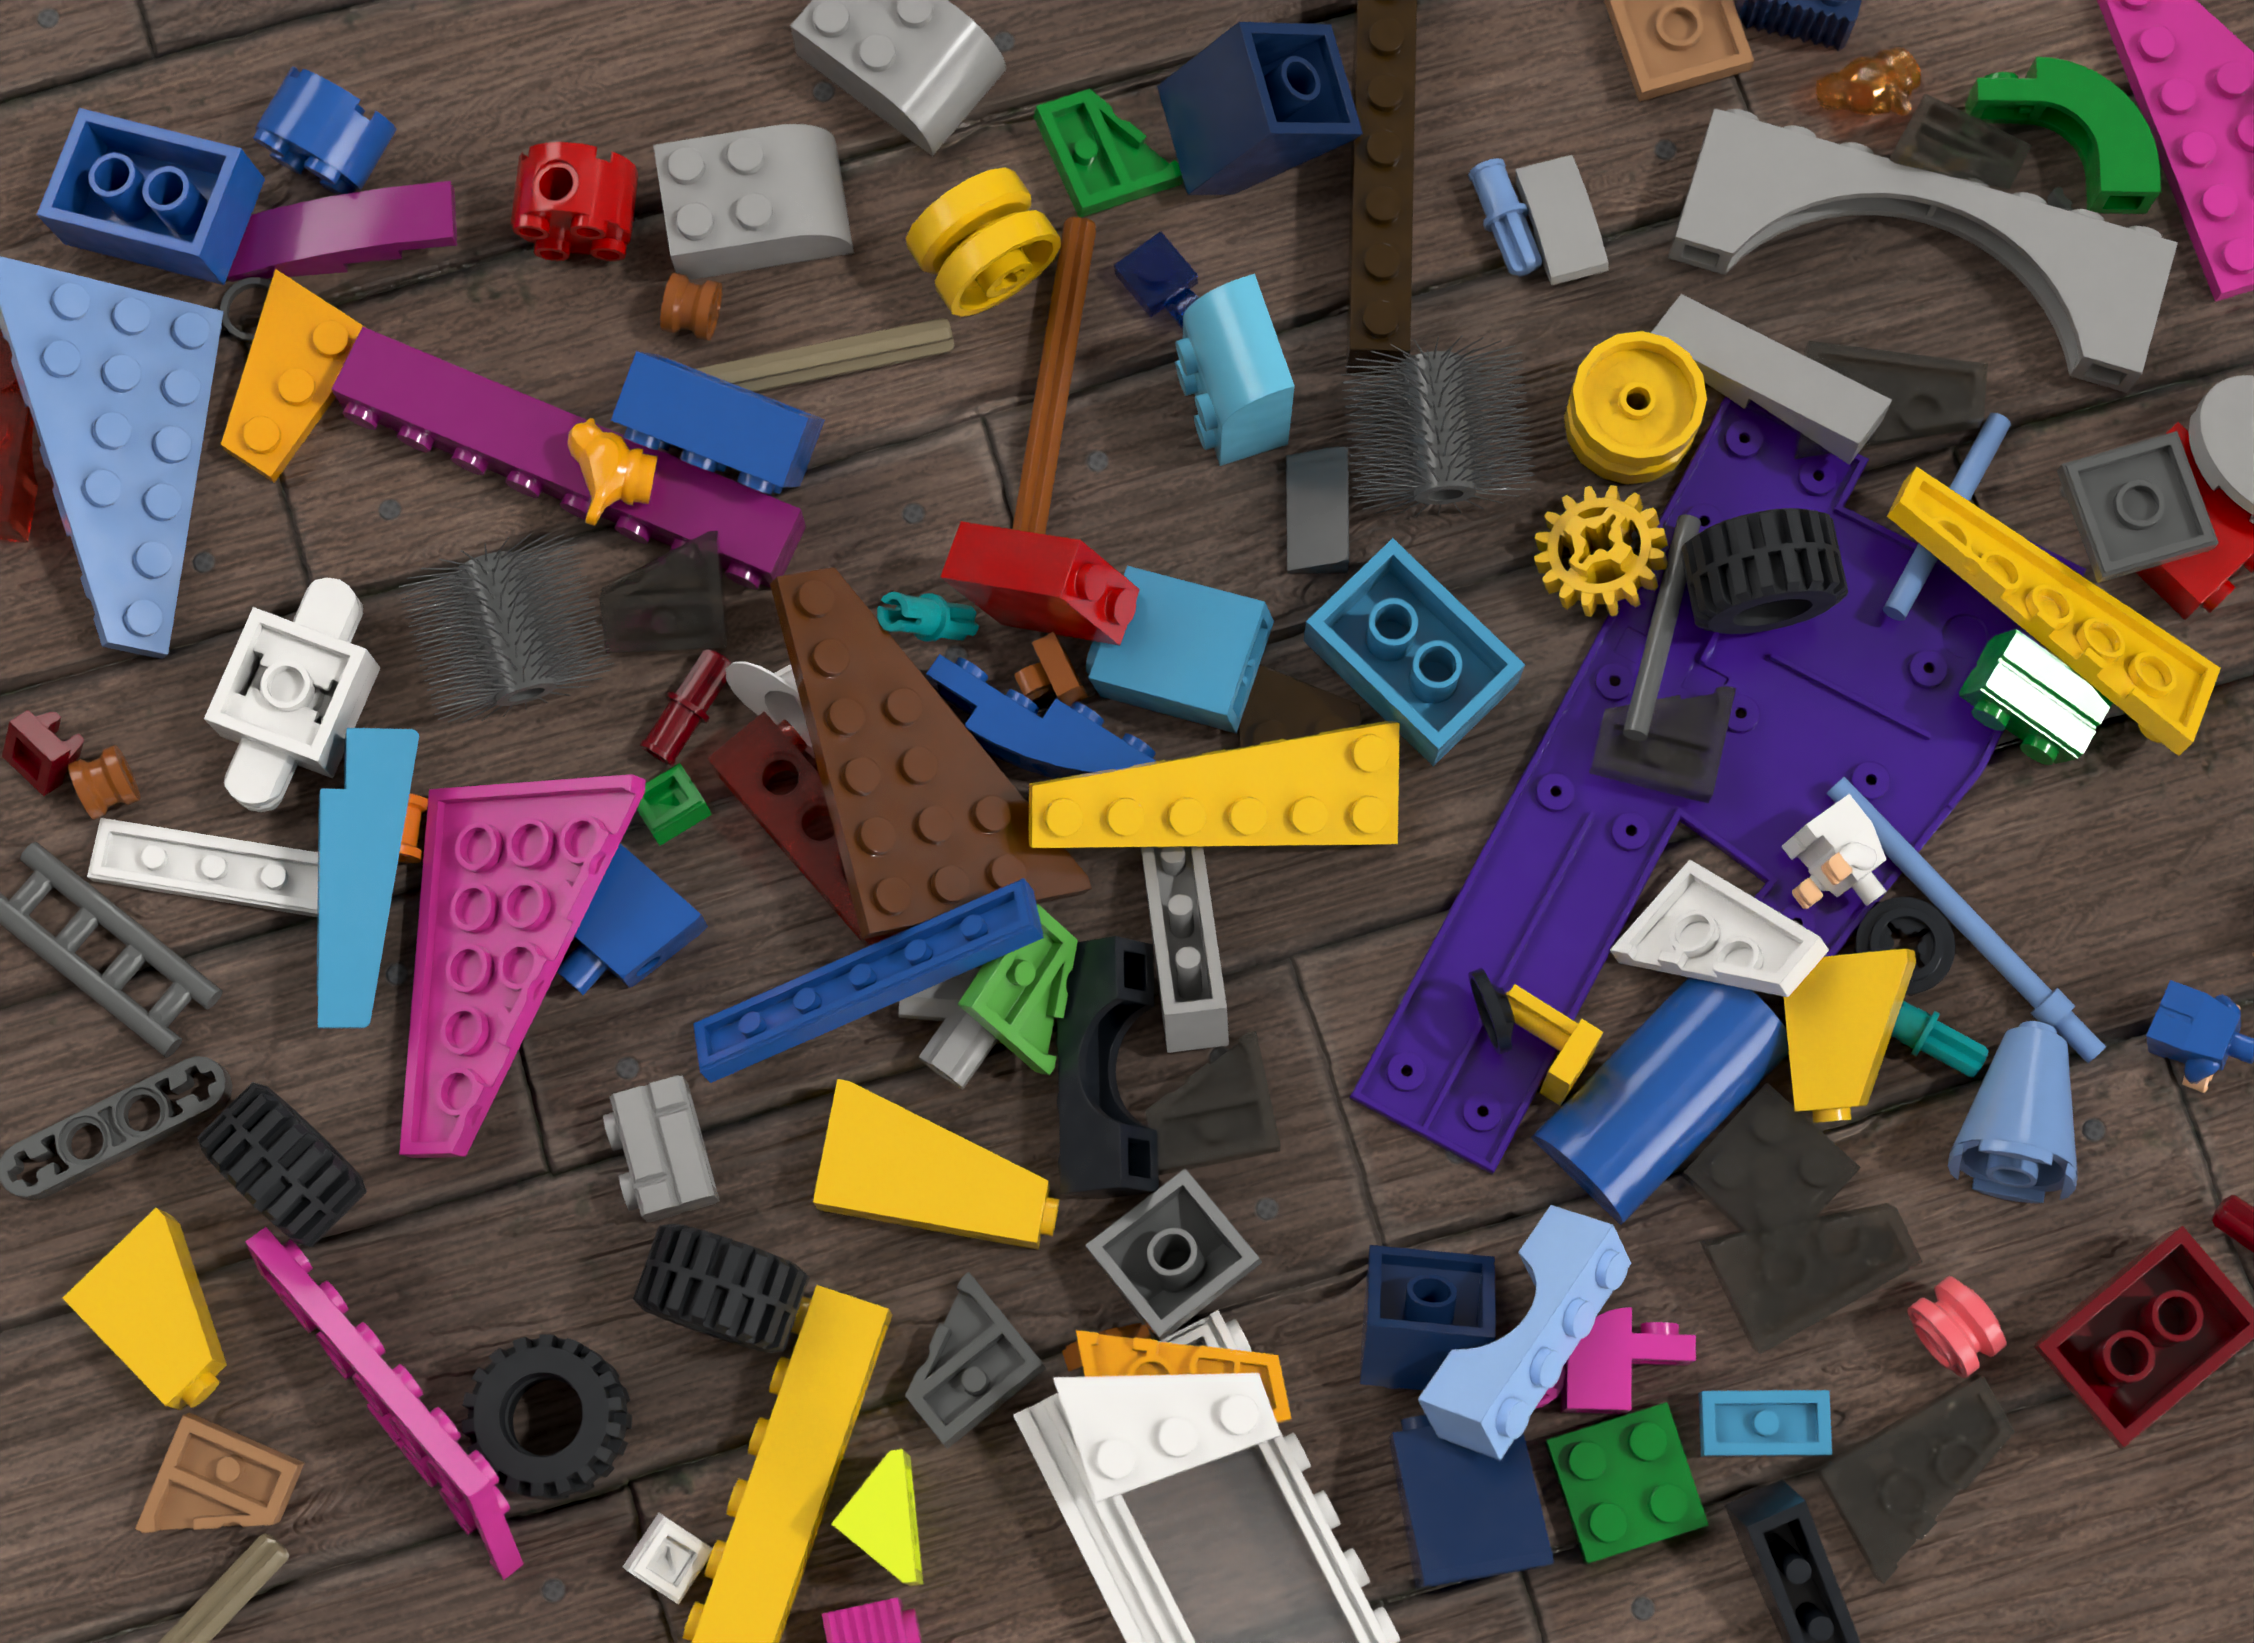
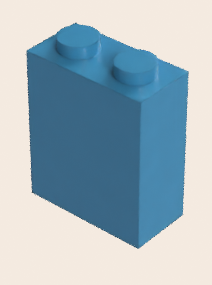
M1127 566L1124 576L1140 589L1136 600L1134 617L1127 625L1120 646L1093 641L1087 656L1086 672L1090 674L1089 680L1099 696L1237 734L1274 623L1266 603L1261 600Z

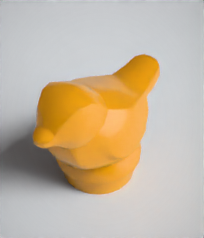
M589 418L584 423L574 425L569 431L567 445L571 455L580 464L591 496V504L586 514L585 523L595 526L604 509L620 499L628 505H633V502L649 504L658 456L643 454V449L640 448L629 450L621 436L613 432H603L595 424L593 418Z

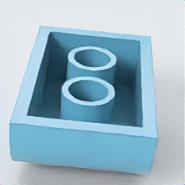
M1255 274L1221 285L1193 302L1184 313L1183 339L1175 342L1179 360L1175 361V366L1185 396L1195 393L1198 415L1194 416V421L1200 442L1204 450L1214 448L1220 466L1288 445L1295 386Z

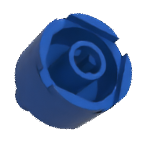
M291 66L255 127L257 132L253 139L270 150L269 156L279 164L297 174H301L304 168L321 178L319 183L335 195H342L362 190L397 129L378 111H375L371 120L364 117L365 110L358 105L360 99L340 86L311 71L302 69L299 72L295 66Z

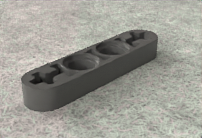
M195 1056L185 1059L15 1143L5 1151L0 1159V1182L7 1191L22 1199L36 1201L46 1198L217 1113L226 1106L231 1097L233 1087L231 1077L223 1066L208 1057ZM200 1071L208 1078L215 1077L216 1081L208 1086L210 1097L203 1101L196 1095L191 1094L177 1100L176 1103L183 1109V1112L176 1116L174 1103L162 1091L163 1088L169 1085L170 1090L179 1095L195 1085L192 1077L195 1073ZM149 1097L156 1099L161 1110L160 1119L149 1130L135 1131L128 1119L131 1106L141 1098ZM89 1125L97 1126L103 1134V1147L93 1158L86 1160L78 1159L72 1151V1138L82 1127ZM53 1142L56 1144L57 1153L69 1166V1169L64 1172L62 1166L54 1162L40 1168L36 1172L39 1182L35 1185L22 1179L17 1180L16 1176L24 1170L22 1160L27 1156L37 1162H44L56 1156L55 1152L49 1147Z

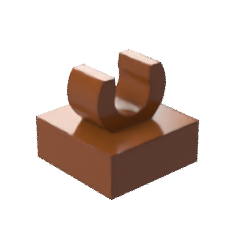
M1052 632L1032 642L1041 662L1025 667L1014 674L1023 695L1035 702L1055 691L1061 702L1068 706H1071L1074 701L1079 702L1087 698V693L1056 634Z

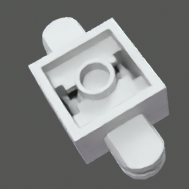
M322 578L313 581L304 594L293 622L260 609L252 608L204 717V720L221 737L239 743L226 772L224 784L231 796L250 811L265 812L277 808L283 800L297 765L330 778L334 777L344 754L346 728H355L379 673L380 666L368 650L351 643L363 616V604L349 585L339 579Z

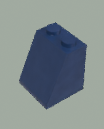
M1238 22L1157 86L1187 195L1237 194L1351 142L1363 134L1331 24Z
M1426 1415L1401 1419L1402 1431L1393 1432L1388 1438L1416 1589L1542 1568L1554 1564L1524 1432L1514 1439L1502 1459L1498 1460L1439 1438Z

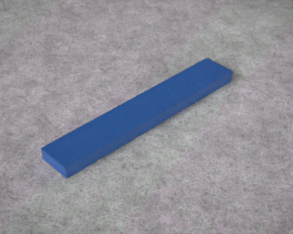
M1023 878L693 1023L700 1073L712 1083L1043 939L1044 936L1033 888Z

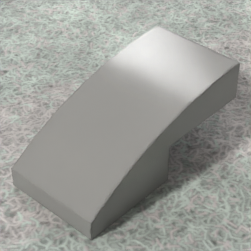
M1568 155L1515 169L1516 187L1523 203L1528 207V216L1533 225V238L1551 285L1608 271V259L1599 227L1573 156Z

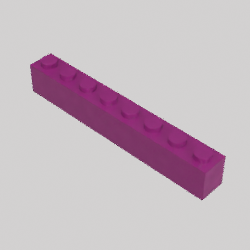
M362 327L331 389L344 409L342 414L347 419L370 430H375L378 424L398 432L397 438L416 450L429 453L433 446L452 454L451 460L459 467L471 473L484 475L486 469L507 477L505 483L526 496L538 498L540 493L543 492L562 500L560 506L564 510L586 520V514L591 504V496L580 464L571 455L567 445L569 431L574 425L586 422V419ZM596 424L603 432H613L621 436L629 450L640 448L643 449V454L658 456L649 504L633 502V505H628L620 499L605 508L600 516L616 523L615 529L620 534L643 544H647L650 538L671 546L669 550L671 554L694 566L702 567L705 561L726 569L725 576L749 589L757 590L760 584L771 588L770 583L777 576L784 575L806 529L805 520L800 508L714 472L684 462L680 458L661 450L651 449L624 438V435Z

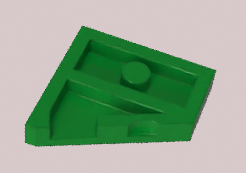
M1087 89L1036 106L1033 117L1079 218L1182 185L1183 177L1179 163L1173 160L1169 164L1145 144L1147 136L1129 121L1118 118L1112 111V106L1093 90Z

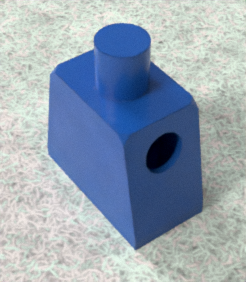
M619 844L573 939L579 945L559 966L557 973L581 995H584L607 969L626 986L631 988L699 936L708 925L701 913L622 844Z

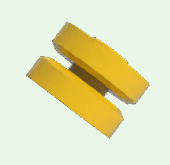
M1003 167L987 170L968 178L944 193L917 218L905 238L908 250L921 269L930 274H938L935 279L936 291L954 315L964 317L978 314L1015 295L1047 268L1061 247L1060 236L1045 214L1036 210L1029 211L1032 205L1031 194L1016 172L1009 168Z
M1645 331L1616 334L1596 345L1579 365L1564 415L1567 441L1579 461L1601 478L1626 485L1652 482L1674 470L1690 450L1694 436L1702 421L1707 396L1701 370L1690 353L1670 338Z

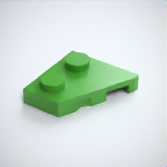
M1037 904L1044 938L983 964L957 1005L1033 1071L1050 1075L1055 1068L1057 1057L1048 1054L1054 1017L1064 1018L1068 997L1066 981L1073 969L1078 940Z

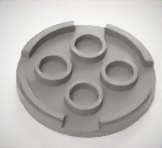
M2241 375L2222 380L2202 398L2196 411L2190 418L2189 442L2195 462L2211 489L2215 491L2221 488L2233 501L2252 514L2249 522L2254 524V376Z

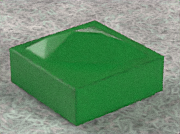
M680 763L645 784V793L636 809L659 846L712 815L703 797Z

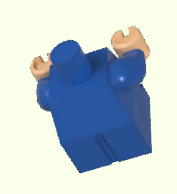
M2170 980L2146 1035L2148 1052L2185 1064V1075L2182 1085L2202 1093L2208 1090V1083L2212 1080L2213 1074L2218 1070L2223 1071L2229 1056L2249 1064L2253 1063L2254 1038L2239 1033L2241 1028V1008L2228 996L2221 994L2213 998L2207 993Z

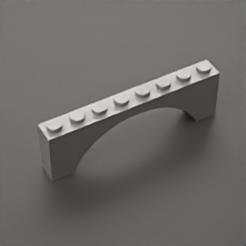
M1714 108L1670 249L1669 259L1725 275L1739 260L1762 243L1803 224L1850 215H1879L1926 223L1951 232L1978 246L2008 268L2028 288L2045 311L2056 331L2065 355L2069 376L2126 393L2129 392L2141 376L2178 242L2164 239L2158 231L2148 227L2131 226L2126 228L2106 222L2101 215L2090 210L2074 209L2068 211L2046 204L2043 198L2031 193L2018 192L2009 194L1989 188L1986 182L1976 177L1963 175L1954 178L1933 172L1928 165L1917 160L1900 159L1895 161L1878 156L1870 148L1859 143L1844 142L1837 144L1816 138L1812 131L1800 126L1789 125L1782 128L1761 122L1757 116L1745 110L1729 109L1723 111Z

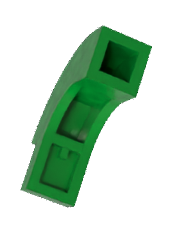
M2039 56L2035 57L2025 78H2019L2018 75L2011 72H1996L1988 74L1984 78L1976 79L1965 101L1966 123L2030 124L2054 131L2070 143L2081 159L2086 179L2087 210L2097 214H2147L2161 193L2158 151L2149 125L2134 102L2114 83L2085 66L2067 60Z

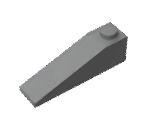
M1203 846L1140 847L1167 1053L1228 1046L1227 1004Z

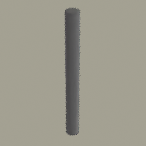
M1684 514L1677 517L1667 557V569H1664L1629 706L1623 735L1635 741H1644L1648 737L1686 585L1680 551H1682V546L1687 541L1699 534L1701 521L1692 515Z

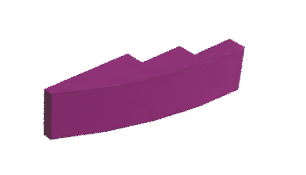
M451 181L387 187L329 196L252 214L227 279L229 282L251 277L271 279L275 269L287 277L348 272V263L402 259V250L457 246L454 187Z

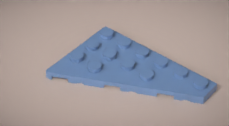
M0 256V328L3 337L9 342L12 352L11 363L25 406L30 408L41 443L39 450L44 466L50 471L54 483L52 491L66 535L71 537L83 574L80 579L86 597L91 600L95 612L93 620L101 645L106 648L163 659L169 652L224 311Z

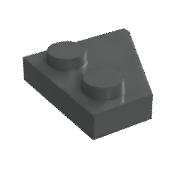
M970 1272L961 1278L957 1286L959 1293L944 1324H939L929 1344L930 1352L923 1366L917 1369L905 1395L947 1449L1046 1370L1042 1361Z

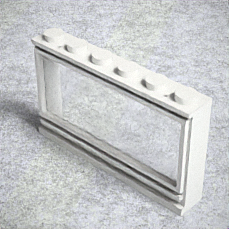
M1219 1310L1159 1341L1252 1352L1237 1320L1233 1319L1225 1323ZM1057 1393L1013 1415L1126 1643L1400 1642L1398 1633L1384 1607L1381 1606L1372 1611L1361 1587L1369 1584L1370 1580L1355 1550L1351 1548L1342 1552L1331 1529L1341 1524L1326 1493L1322 1490L1314 1495L1312 1494L1302 1474V1471L1310 1468L1311 1465L1294 1432L1285 1437L1281 1433L1280 1437L1097 1503L1059 1394Z

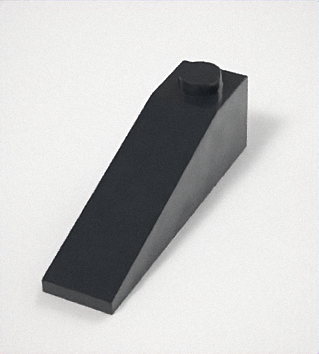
M1781 1479L1725 1504L1748 1566L1783 1643H1861L1806 1501Z

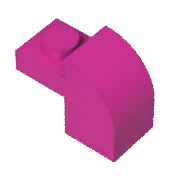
M1632 1307L1610 1310L1597 1316L1590 1333L1579 1341L1564 1364L1565 1380L1564 1386L1561 1389V1413L1617 1415L1628 1413L1631 1411L1632 1364L1688 1366L1696 1361V1335H1679V1324L1665 1322L1641 1323V1333H1632Z

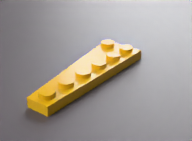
M1917 466L1904 480L1887 517L2135 720L2145 737L2153 742L2164 744L2168 749L2180 756L2194 742L2221 668Z
M1383 721L1321 732L1317 735L1295 739H1280L1263 742L1255 746L1232 750L1223 749L1175 760H1160L1133 765L1129 768L1109 769L1029 783V846L1031 848L1398 844L1400 723Z

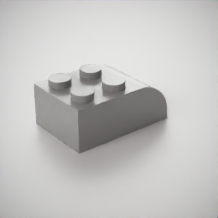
M812 0L790 25L796 55L931 156L938 151L1006 71L1004 58L991 38L967 14L948 0Z
M783 124L653 145L670 257L675 272L687 275L689 280L854 253L836 141L833 134L829 131L812 125Z

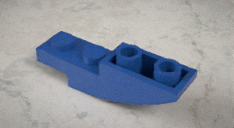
M939 654L926 673L927 681L942 698L971 715L964 726L987 753L1027 771L1058 779L1109 769L1129 768L1133 765L1156 761L1153 759L1156 753L1149 745L1127 733L1120 739L1101 727L1104 720L1099 714L1077 701H1074L1069 707L1060 700L1055 699L1044 717L1041 718L1037 715L1040 709L1033 701L1012 689H1009L1006 695L985 683L989 678L988 675L964 658L958 657L955 663Z

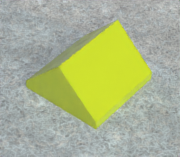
M903 1449L891 1450L832 1522V1525L903 1583L909 1586L924 1585L911 1457Z

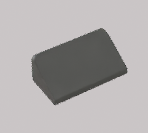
M1335 446L1286 455L1287 573L1348 572V446Z

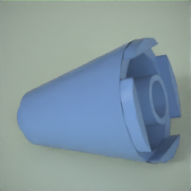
M2038 1021L2022 1022L2019 1027L2006 1031L1951 1148L1948 1159L1950 1174L1958 1180L1961 1170L1973 1177L1972 1189L1982 1194L2009 1201L2044 1203L2045 1192L2061 1190L2060 1200L2069 1198L2076 1189L2078 1174L2068 1044L2063 1037L2057 1034V1030L2049 1024Z

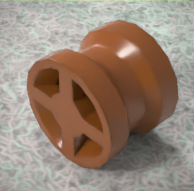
M672 273L667 282L661 306V330L676 333L680 329L692 331L698 339L711 340L720 314L722 302L721 282L707 280L702 284L690 282L687 275Z
M116 744L105 748L100 758L90 762L79 759L68 765L69 774L77 795L86 812L93 820L106 815L108 808L114 804L121 802L130 805L141 799L134 775L123 753Z

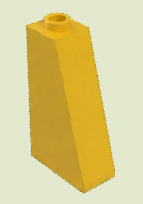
M837 1079L813 1204L818 1210L1039 1250L1041 1235L1053 1236L1059 1199L1049 1197L1050 1185L1048 1180L850 1081Z

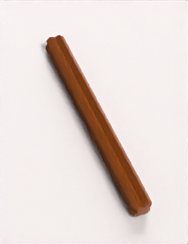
M1069 217L1064 221L1012 527L1014 530L1040 534L1046 533L1096 235L1095 222L1087 218Z

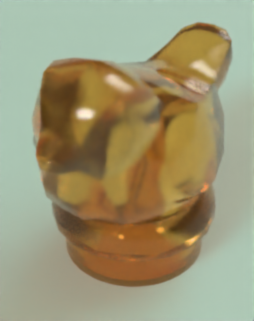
M1894 47L1890 50H1881L1872 58H1856L1839 72H1833L1816 81V98L1821 108L1825 110L1837 111L1847 109L1853 113L1867 116L1890 114L1893 112L1904 116L1911 112L1909 97L1912 91L1920 86V68L1915 58L1904 48Z

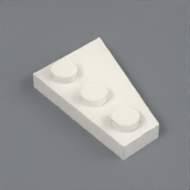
M1690 859L1610 949L1613 956L1621 964L1784 997L1791 995L1829 951L1820 936Z
M1259 1373L1053 1378L1097 1503L1281 1436Z

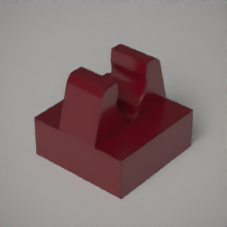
M26 710L9 721L2 757L37 791L46 796L63 784L65 773L69 770L68 765L76 761L81 755L84 738L78 733L69 740L61 741L55 735L59 730L61 716L58 713L48 712L35 716L29 710Z

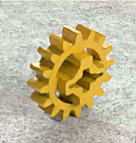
M1610 485L1605 498H1597L1593 488L1588 486L1585 487L1584 491L1585 501L1576 503L1574 499L1566 495L1562 498L1565 512L1561 516L1549 511L1544 515L1551 532L1536 533L1535 541L1538 550L1542 552L1534 556L1538 572L1545 574L1542 580L1546 591L1549 594L1560 591L1559 598L1562 607L1568 610L1580 600L1585 616L1592 617L1597 604H1605L1610 616H1615L1618 612V601L1626 599L1635 608L1640 605L1637 590L1641 586L1653 591L1657 589V579L1652 570L1667 569L1668 563L1665 552L1661 551V549L1668 546L1664 528H1657L1660 522L1656 510L1649 508L1642 511L1643 505L1639 494L1634 492L1623 502L1620 501L1617 486ZM1634 531L1641 539L1639 556L1633 553L1630 546L1633 542L1631 535ZM1564 546L1569 548L1572 555L1569 560L1570 569L1568 571L1562 565Z

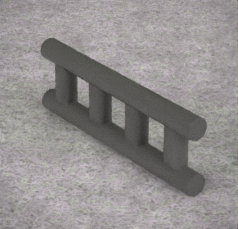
M31 843L23 851L20 861L34 872L10 900L0 893V925L165 1058L170 1057L181 1045L182 1038L168 1027L192 999L205 1009L213 1007L223 993L222 989L39 843ZM53 887L80 908L56 937L29 916ZM99 924L126 945L103 974L75 953ZM145 962H148L173 982L149 1012L122 991Z

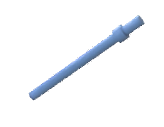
M1845 777L1826 793L1835 803L1848 794L1852 796L1873 823L1884 854L2034 1008L2030 1014L2038 1022L2053 1026L2059 1035L2087 1063L2091 1062L2106 1048L2071 1011L2075 1005L2060 989L2056 988L2052 991Z

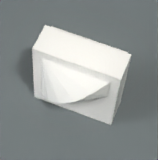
M658 1513L623 1565V1568L679 1604L709 1560L713 1548Z

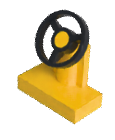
M1482 968L1469 972V983L1476 1007L1486 1033L1499 1055L1512 1050L1511 1036L1514 1023L1560 1051L1548 1070L1539 1093L1561 1106L1593 1056L1603 1031L1584 1019L1576 1023L1516 984H1514L1510 991L1505 992L1502 987L1499 988L1490 982Z

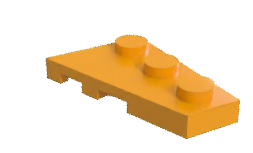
M277 269L274 271L221 442L225 452L273 483L278 479L336 398L331 389L362 327H365Z
M1076 1330L1085 1377L1259 1373L1276 1422L1282 1423L1292 1419L1278 1355L1159 1342L1158 1340L1136 1337L1126 1338Z

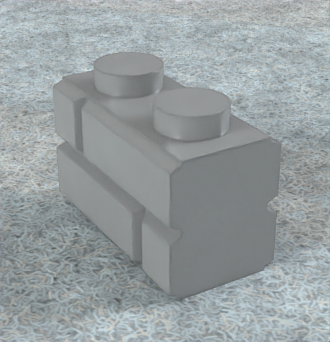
M682 1075L652 1082L646 1086L631 1088L609 1096L613 1112L603 1115V1120L612 1150H624L629 1172L620 1174L619 1181L629 1211L639 1208L641 1217L645 1221L654 1222L685 1211L696 1210L720 1202L689 1085Z

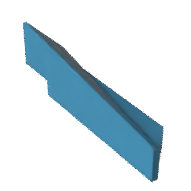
M346 728L344 738V789H320L318 812L317 1028L362 1029L369 1026L371 1022L419 741V734L413 729Z

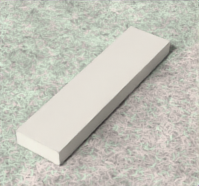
M100 818L87 875L94 882L317 917L318 852Z

